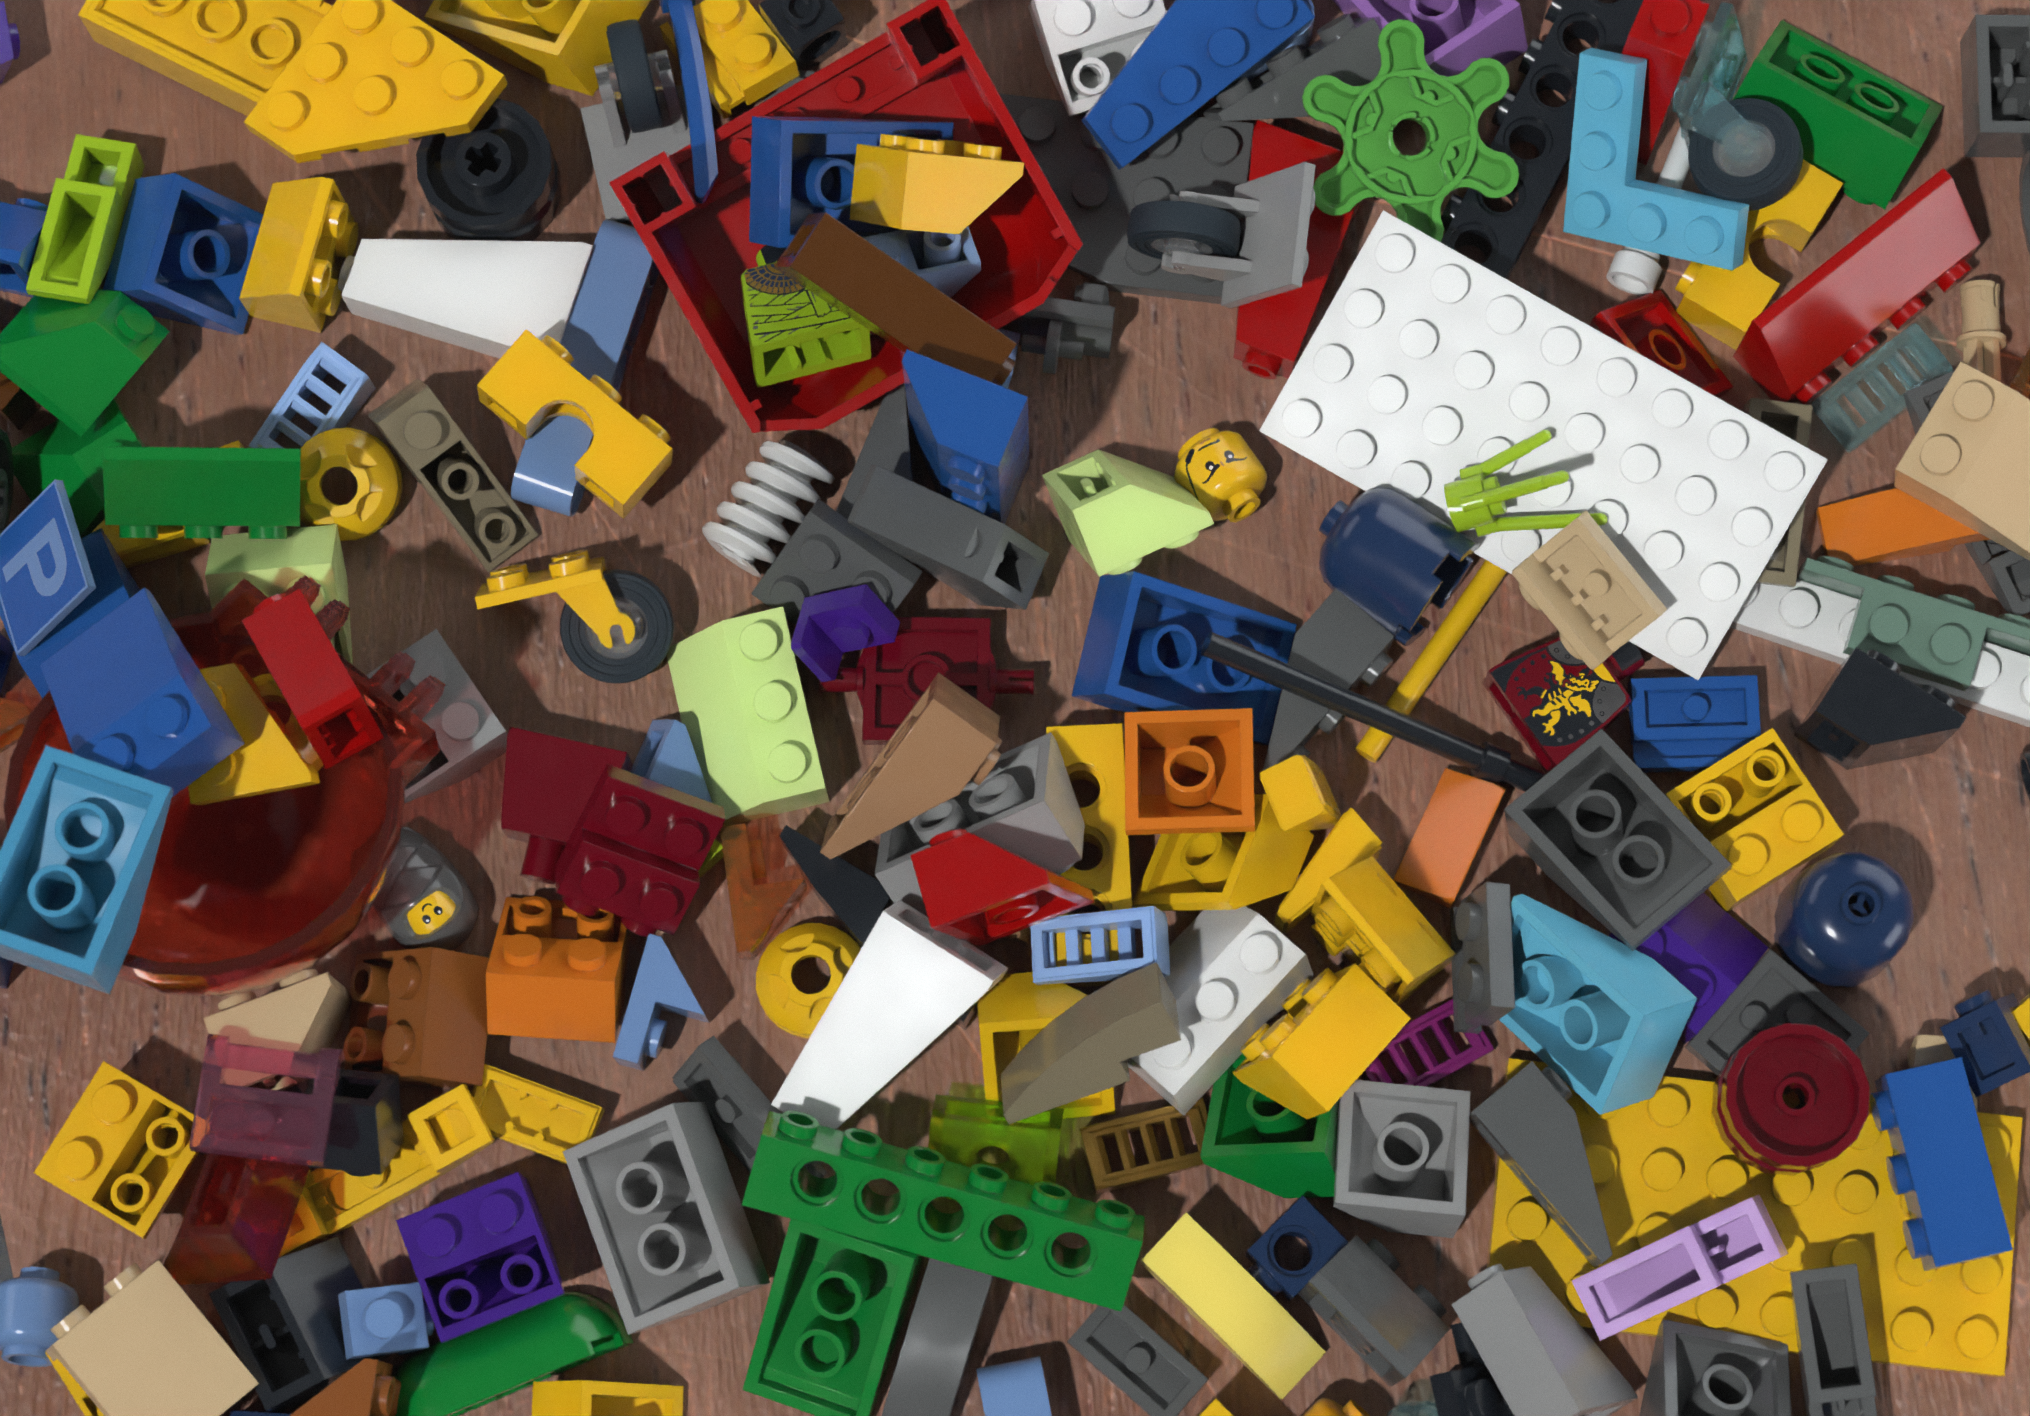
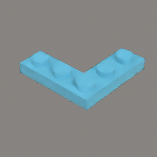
M1589 48L1579 54L1563 232L1731 271L1741 266L1744 257L1749 204L1719 199L1709 195L1635 179L1647 59L1595 48Z

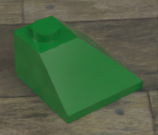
M97 290L90 304L34 295L0 333V372L77 435L82 437L170 331L155 320L145 308L137 305L121 291Z
M115 398L82 437L57 419L12 448L14 475L32 502L55 479L63 480L81 539L91 534L105 519L103 446L145 447Z
M1241 1054L1213 1084L1200 1154L1203 1163L1282 1198H1301L1302 1196L1305 1198L1334 1197L1339 1100L1328 1112L1305 1119L1245 1085L1233 1074L1235 1069L1246 1058Z

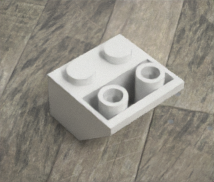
M1031 0L1028 8L1044 60L1069 117L1090 110L1166 12L1163 0Z

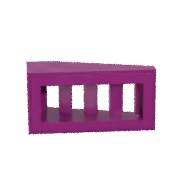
M1452 999L1407 1023L1366 1068L1361 1077L1364 1081L1393 1083L1378 1058L1388 1052L1406 1082L1404 1085L1431 1087L1494 1051V1048L1482 1029L1478 1034L1464 1033L1471 1048L1462 1053L1459 1051L1442 1022L1452 1015L1454 1016ZM1429 1028L1432 1029L1449 1060L1440 1065L1421 1034ZM1408 1040L1412 1043L1427 1069V1072L1417 1076L1400 1047L1401 1044Z

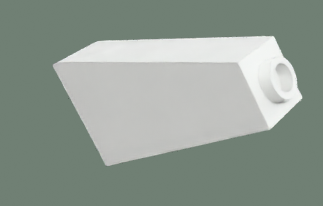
M361 239L356 256L349 255L343 263L339 275L338 289L342 291L341 296L351 314L500 359L526 329L540 341L545 335H548L561 343L594 247L583 242Z
M898 900L880 915L771 1105L782 1112L799 1111L817 1119L819 1125L838 1129L1003 978L1008 967L968 942L932 929L927 916L905 902Z

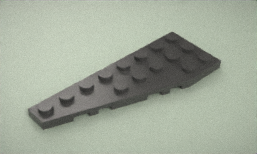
M798 70L800 76L767 94L764 97V101L812 75L815 71ZM999 93L1083 243L1068 265V269L1090 278V282L1093 284L1105 285L1108 291L1221 304L1224 281L1192 274H1176L1163 270L1161 268L1162 260L1141 254L1129 246L1127 239L1128 221L1131 211L1136 205L1151 201H1169L1171 194L1179 196L1180 191L1234 197L1235 186L1247 182L1254 123L1206 120L1203 117L1188 116L1125 167L1118 169L1081 121L1087 112L1069 117L1063 102L1060 100Z

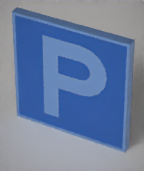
M55 479L0 533V601L16 654L19 656L28 654L96 588L63 480Z

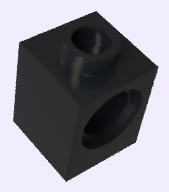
M764 0L759 3L762 19L796 60L798 70L809 71L848 45L844 18L831 0Z

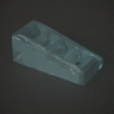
M1911 324L1811 404L1816 415L1849 454L1907 411L1903 394L1899 395L1879 371L1886 365L1907 391L1953 371L1950 362L1918 324ZM1902 352L1905 353V355L1910 359V361L1924 376L1922 379H1920V377L1915 373V371L1900 355ZM1865 381L1886 407L1879 412L1858 387L1861 383ZM1845 396L1867 423L1858 428L1837 401Z

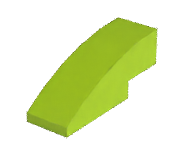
M79 134L75 135L64 179H55L26 286L28 295L90 304L110 267L135 179L142 177L145 167L135 143Z

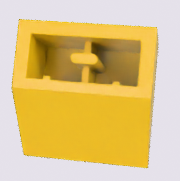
M881 134L879 146L857 144L849 219L902 230L960 234L1023 176L1024 163L1001 159L1002 147Z
M314 177L272 184L239 297L251 317L322 333L326 315H335L342 291L338 289L339 280L337 277L343 258H347L349 255L352 256L354 253L359 228L358 223L353 222L354 218L348 208V204L342 197L334 179Z
M1773 728L1665 794L1731 864L1732 869L1709 887L1720 907L1726 912L1825 852L1844 835Z
M1356 964L1336 973L1327 968L1313 981L1309 978L1304 979L1296 990L1281 1003V1006L1287 1011L1285 1015L1278 1019L1271 1027L1265 1023L1249 1037L1240 1048V1052L1246 1058L1235 1069L1233 1074L1245 1085L1303 1118L1310 1119L1328 1112L1411 1018Z
M103 1061L33 1173L146 1240L215 1127L135 1078Z

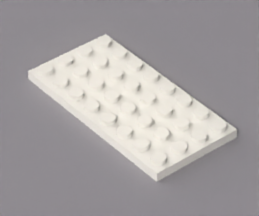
M1383 210L1259 431L1366 492L1375 488H1389L1402 493L1452 526L1454 525L1446 503L1444 484L1461 480L1460 469L1481 464L1542 430L1550 431L1552 435L1550 441L1485 478L1496 476L1502 487L1540 475L1564 470L1569 474L1568 481L1541 491L1506 500V513L1496 515V517L1583 513L1584 511H1587L1589 514L1604 513L1608 518L1607 523L1599 527L1667 608L1659 618L1629 641L1699 680L1828 459ZM1475 528L1462 532L1479 543L1478 549L1474 551L1475 554L1512 574L1514 568L1563 528L1499 531L1482 537L1477 536Z

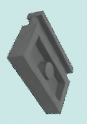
M1485 882L1465 897L1459 907H1452L1450 909L1451 949L1456 954L1452 959L1454 1032L1478 1034L1482 1031V1025L1490 1026L1515 1009L1510 884Z

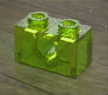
M936 1094L931 1114L928 1148L941 1153L946 1161L968 1167L974 1164L991 1165L1003 1170L1010 1179L1031 1185L1037 1182L1056 1184L1064 1108H1053L1008 1124L1004 1116L1003 1102ZM995 1146L1003 1149L1010 1158L1003 1163L993 1164L983 1160L979 1156L978 1151L984 1147ZM943 1196L946 1199L954 1200L953 1198Z

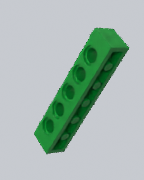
M769 1111L742 1202L743 1206L1120 1312L1122 1311L1143 1243L1145 1216L1135 1214L1131 1207L1119 1201L1102 1199L1095 1203L1074 1197L1069 1190L1055 1183L1037 1182L1031 1185L1010 1179L1003 1170L991 1165L974 1164L968 1167L946 1161L941 1153L927 1147L912 1146L907 1150L882 1143V1139L867 1130L851 1128L843 1132L822 1126L811 1115L799 1111H784L782 1114ZM811 1161H822L829 1164L836 1174L828 1178H819L809 1173L805 1164ZM874 1179H886L894 1183L899 1191L893 1195L883 1196L872 1191L867 1183ZM937 1197H950L956 1200L962 1209L954 1213H943L935 1209L930 1201ZM1005 1214L1014 1215L1020 1218L1025 1226L1019 1230L1007 1231L998 1227L993 1219ZM1074 1232L1082 1235L1088 1243L1083 1247L1073 1249L1061 1245L1056 1238L1063 1233Z

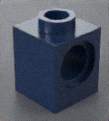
M1302 1196L1247 1250L1245 1256L1253 1264L1247 1272L1273 1298L1281 1292L1291 1301L1309 1280L1349 1242ZM1286 1236H1294L1301 1239L1309 1249L1310 1258L1308 1265L1298 1271L1283 1269L1274 1257L1275 1243Z

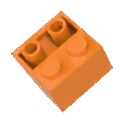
M538 896L524 898L506 897L486 969L488 1034L616 1043L624 1007L631 932L622 924L621 916L599 909L594 916H585L571 910L563 901L547 900Z

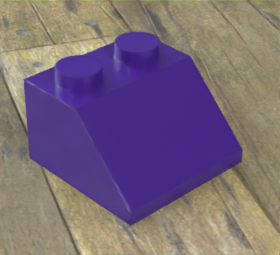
M1703 892L1635 950L1657 961L1697 997L1680 1036V1040L1686 1044L1698 1034L1767 951L1768 947ZM1613 933L1609 935V937L1623 943Z

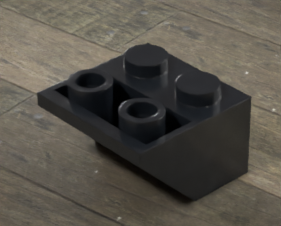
M1856 647L1832 675L1794 736L1849 770L1934 753L1962 726L1967 717L1954 709L1956 707L1955 701L1945 692L1926 684L1920 688L1899 674L1901 672L1900 666L1888 656L1875 650H1868L1865 653Z
M339 1237L267 1262L209 1293L242 1363L259 1383L255 1386V1389L266 1411L283 1413L320 1393L364 1358L381 1361L392 1355L386 1354L346 1360L338 1294L344 1291L365 1288Z

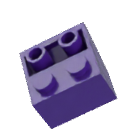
M519 1172L396 1220L441 1343L448 1342L565 1295L549 1234L529 1181Z

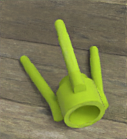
M1542 430L1481 464L1460 469L1461 480L1444 484L1448 511L1457 532L1475 528L1477 536L1482 537L1499 531L1565 528L1582 514L1496 517V515L1506 513V500L1541 491L1568 481L1569 474L1564 470L1540 475L1502 487L1496 476L1485 478L1550 441L1552 437L1550 431ZM1604 513L1590 514L1599 526L1607 523L1608 518Z

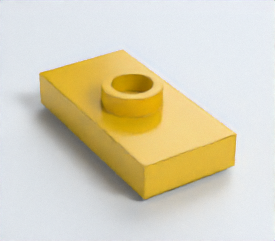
M484 1064L482 1086H474L471 1092L493 1137L564 1164L567 1163L563 1151L594 1138L605 1111L603 1107L487 1064Z

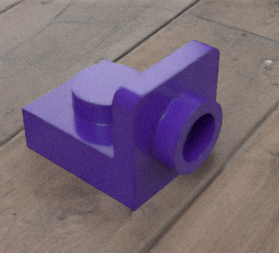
M867 584L805 597L793 633L791 649L821 682L832 681L836 679L844 652L895 642L900 621Z

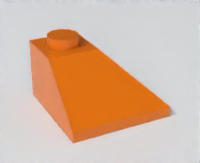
M1252 708L1125 712L1126 835L1255 831Z

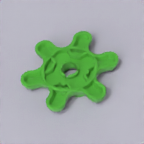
M1398 19L1389 22L1383 27L1378 36L1377 46L1380 53L1381 66L1378 75L1370 83L1364 86H1351L1342 82L1337 77L1322 75L1309 81L1304 88L1302 102L1307 114L1316 121L1335 127L1341 135L1344 144L1343 154L1339 162L1330 170L1321 173L1314 182L1315 205L1325 214L1340 216L1349 212L1358 202L1365 198H1380L1393 207L1398 219L1441 242L1444 227L1440 208L1444 198L1450 191L1468 187L1478 191L1485 197L1495 199L1505 197L1511 193L1518 183V166L1513 158L1506 153L1494 151L1487 147L1480 139L1478 132V121L1482 112L1491 104L1501 100L1507 93L1509 74L1505 66L1499 61L1492 58H1480L1472 62L1458 75L1449 77L1438 75L1430 69L1425 61V40L1420 28L1409 20ZM1402 120L1416 121L1425 131V146L1416 155H1403L1394 145L1392 131Z

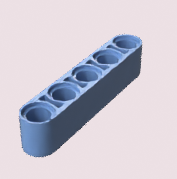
M605 219L599 228L593 244L594 248L560 344L573 356L574 361L570 364L588 380L594 374L598 375L619 392L660 271L634 227ZM556 416L542 423L532 436L525 441L513 477L511 499L573 517L585 491V487L575 479L574 465L588 450L593 441V434L588 426L581 420L571 416Z

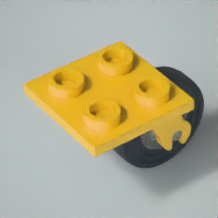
M587 549L554 556L551 558L552 563L548 564L549 569L531 573L528 572L526 563L490 571V577L486 578L487 583H482L475 595L477 609L556 592L565 601L560 618V635L566 654L580 671L593 679L606 683H628L650 674L666 657L673 639L674 620L672 610L660 588L641 574L620 569L606 570L604 556L590 559Z

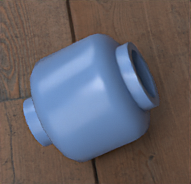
M24 1267L20 1270V1277L4 1280L0 1284V1351H2L1 1358L3 1361L26 1367H47L52 1365L45 1351L58 1339L50 1329L79 1307L77 1292L74 1288L59 1281L60 1273L58 1271L44 1267Z

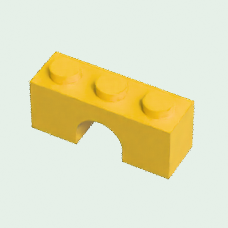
M1757 158L1747 175L1757 172L1766 163ZM1803 160L1797 181L1783 198L1770 206L1748 212L1744 257L1741 266L1731 271L1691 261L1675 287V290L1684 295L1676 312L1684 320L1737 350L1752 320L1765 311L1780 283L1763 274L1755 267L1750 258L1749 245L1761 239H1776L1802 252L1832 205L1843 183Z
M526 329L477 384L479 401L526 440L532 436L542 423L556 416H571L585 423L593 434V441L588 450L574 465L575 479L624 519L672 464V448L667 444L671 439L669 434L647 415L642 414L636 419L619 405L622 400L621 395L604 379L594 374L588 380L570 365L574 361L573 356L558 341L548 335H545L540 341Z

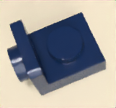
M1989 990L1984 991L1954 1006L1959 1018L1940 1027L1955 1058L1962 1057L1968 1083L1976 1098L2030 1072V1047L2010 1010L2019 1005L2014 993L1994 1000Z

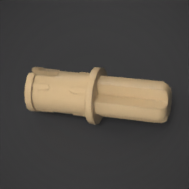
M1992 280L1968 281L1960 286L1962 334L1956 338V346L1960 351H1963V361L1965 364L2001 382L2000 350L2006 346V336L2001 333L2000 284H1995V281Z

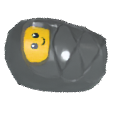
M396 827L377 839L358 856L356 864L358 877L370 903L390 934L405 949L435 947L453 951L469 938L479 912V906L473 892L454 865L422 834L408 827Z

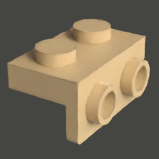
M1584 511L1512 570L1513 576L1519 582V589L1525 600L1535 609L1544 612L1558 629L1560 640L1566 650L1575 658L1583 660L1592 670L1602 664L1611 654L1667 610L1587 511Z

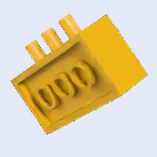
M86 0L78 16L95 42L248 116L332 5L323 2L324 0Z

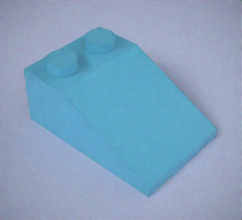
M1524 894L1513 896L1511 901L1515 1009L1499 1020L1600 1115L1653 1098L1697 997L1653 958L1637 950L1632 951L1627 945Z

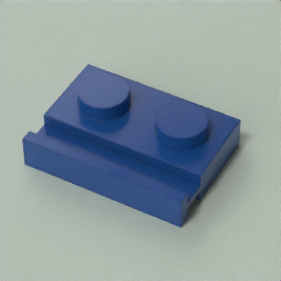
M1757 675L1700 677L1699 680L1693 677L1631 678L1628 682V694L1631 699L1629 719L1633 762L1643 773L1703 771L1761 735Z

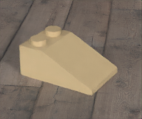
M1960 361L1897 465L1894 487L2030 561V400L2018 391Z

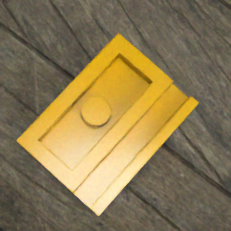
M704 0L693 7L703 52L710 102L723 119L731 116L730 109L740 103L745 102L748 106L800 76L796 60L748 0ZM666 22L659 27L664 42L678 59L672 27Z

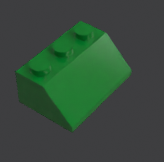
M1783 20L1780 21L1755 58L1733 100L1742 98L1760 99L1781 108L1793 120L1799 131L1803 146V160L1843 183L1841 187L1843 192L1854 201L1865 205L1875 204L1883 209H1886L1943 106ZM1738 136L1750 144L1756 146L1767 145L1769 147L1766 141L1758 136Z
M103 446L105 525H119V538H158V526H184V538L223 539V526H248V539H287V527H300L301 449Z

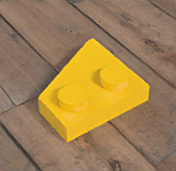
M231 663L199 669L245 744L188 785L190 804L204 805L320 783L318 772L312 764L306 763L287 736L288 729L276 712L269 709L260 697V689L243 665Z

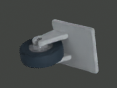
M637 19L616 22L607 26L606 33L613 62L594 66L603 103L580 108L605 218L619 223L629 221L630 219L609 182L663 151L672 155L690 144L683 85L675 86L667 50L647 54L642 30ZM663 89V92H656V90Z
M1303 162L1237 185L1234 189V197L1180 191L1179 196L1171 194L1169 201H1151L1136 205L1129 216L1128 244L1132 249L1141 254L1162 260L1161 268L1165 271L1176 274H1192L1224 281L1221 306L1234 308L1302 287L1303 276L1309 261L1306 246L1310 215L1316 200L1313 189L1316 165Z

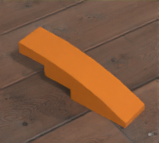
M1897 488L1821 506L1816 509L1825 556L1844 560L1852 566L1948 552L1955 545L1991 540Z

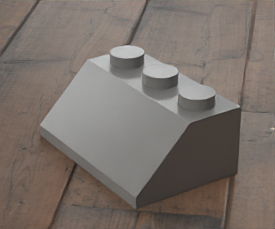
M1050 732L1001 754L991 772L980 785L970 780L958 796L881 834L875 876L893 903L901 900L928 917L910 855L931 847L929 843L931 838L950 830L965 829L967 832L993 842L1057 874L1067 871L1076 861L1082 859L1085 823L1058 743L1053 734Z
M705 1102L671 1103L563 1151L628 1335L718 1306L770 1283Z

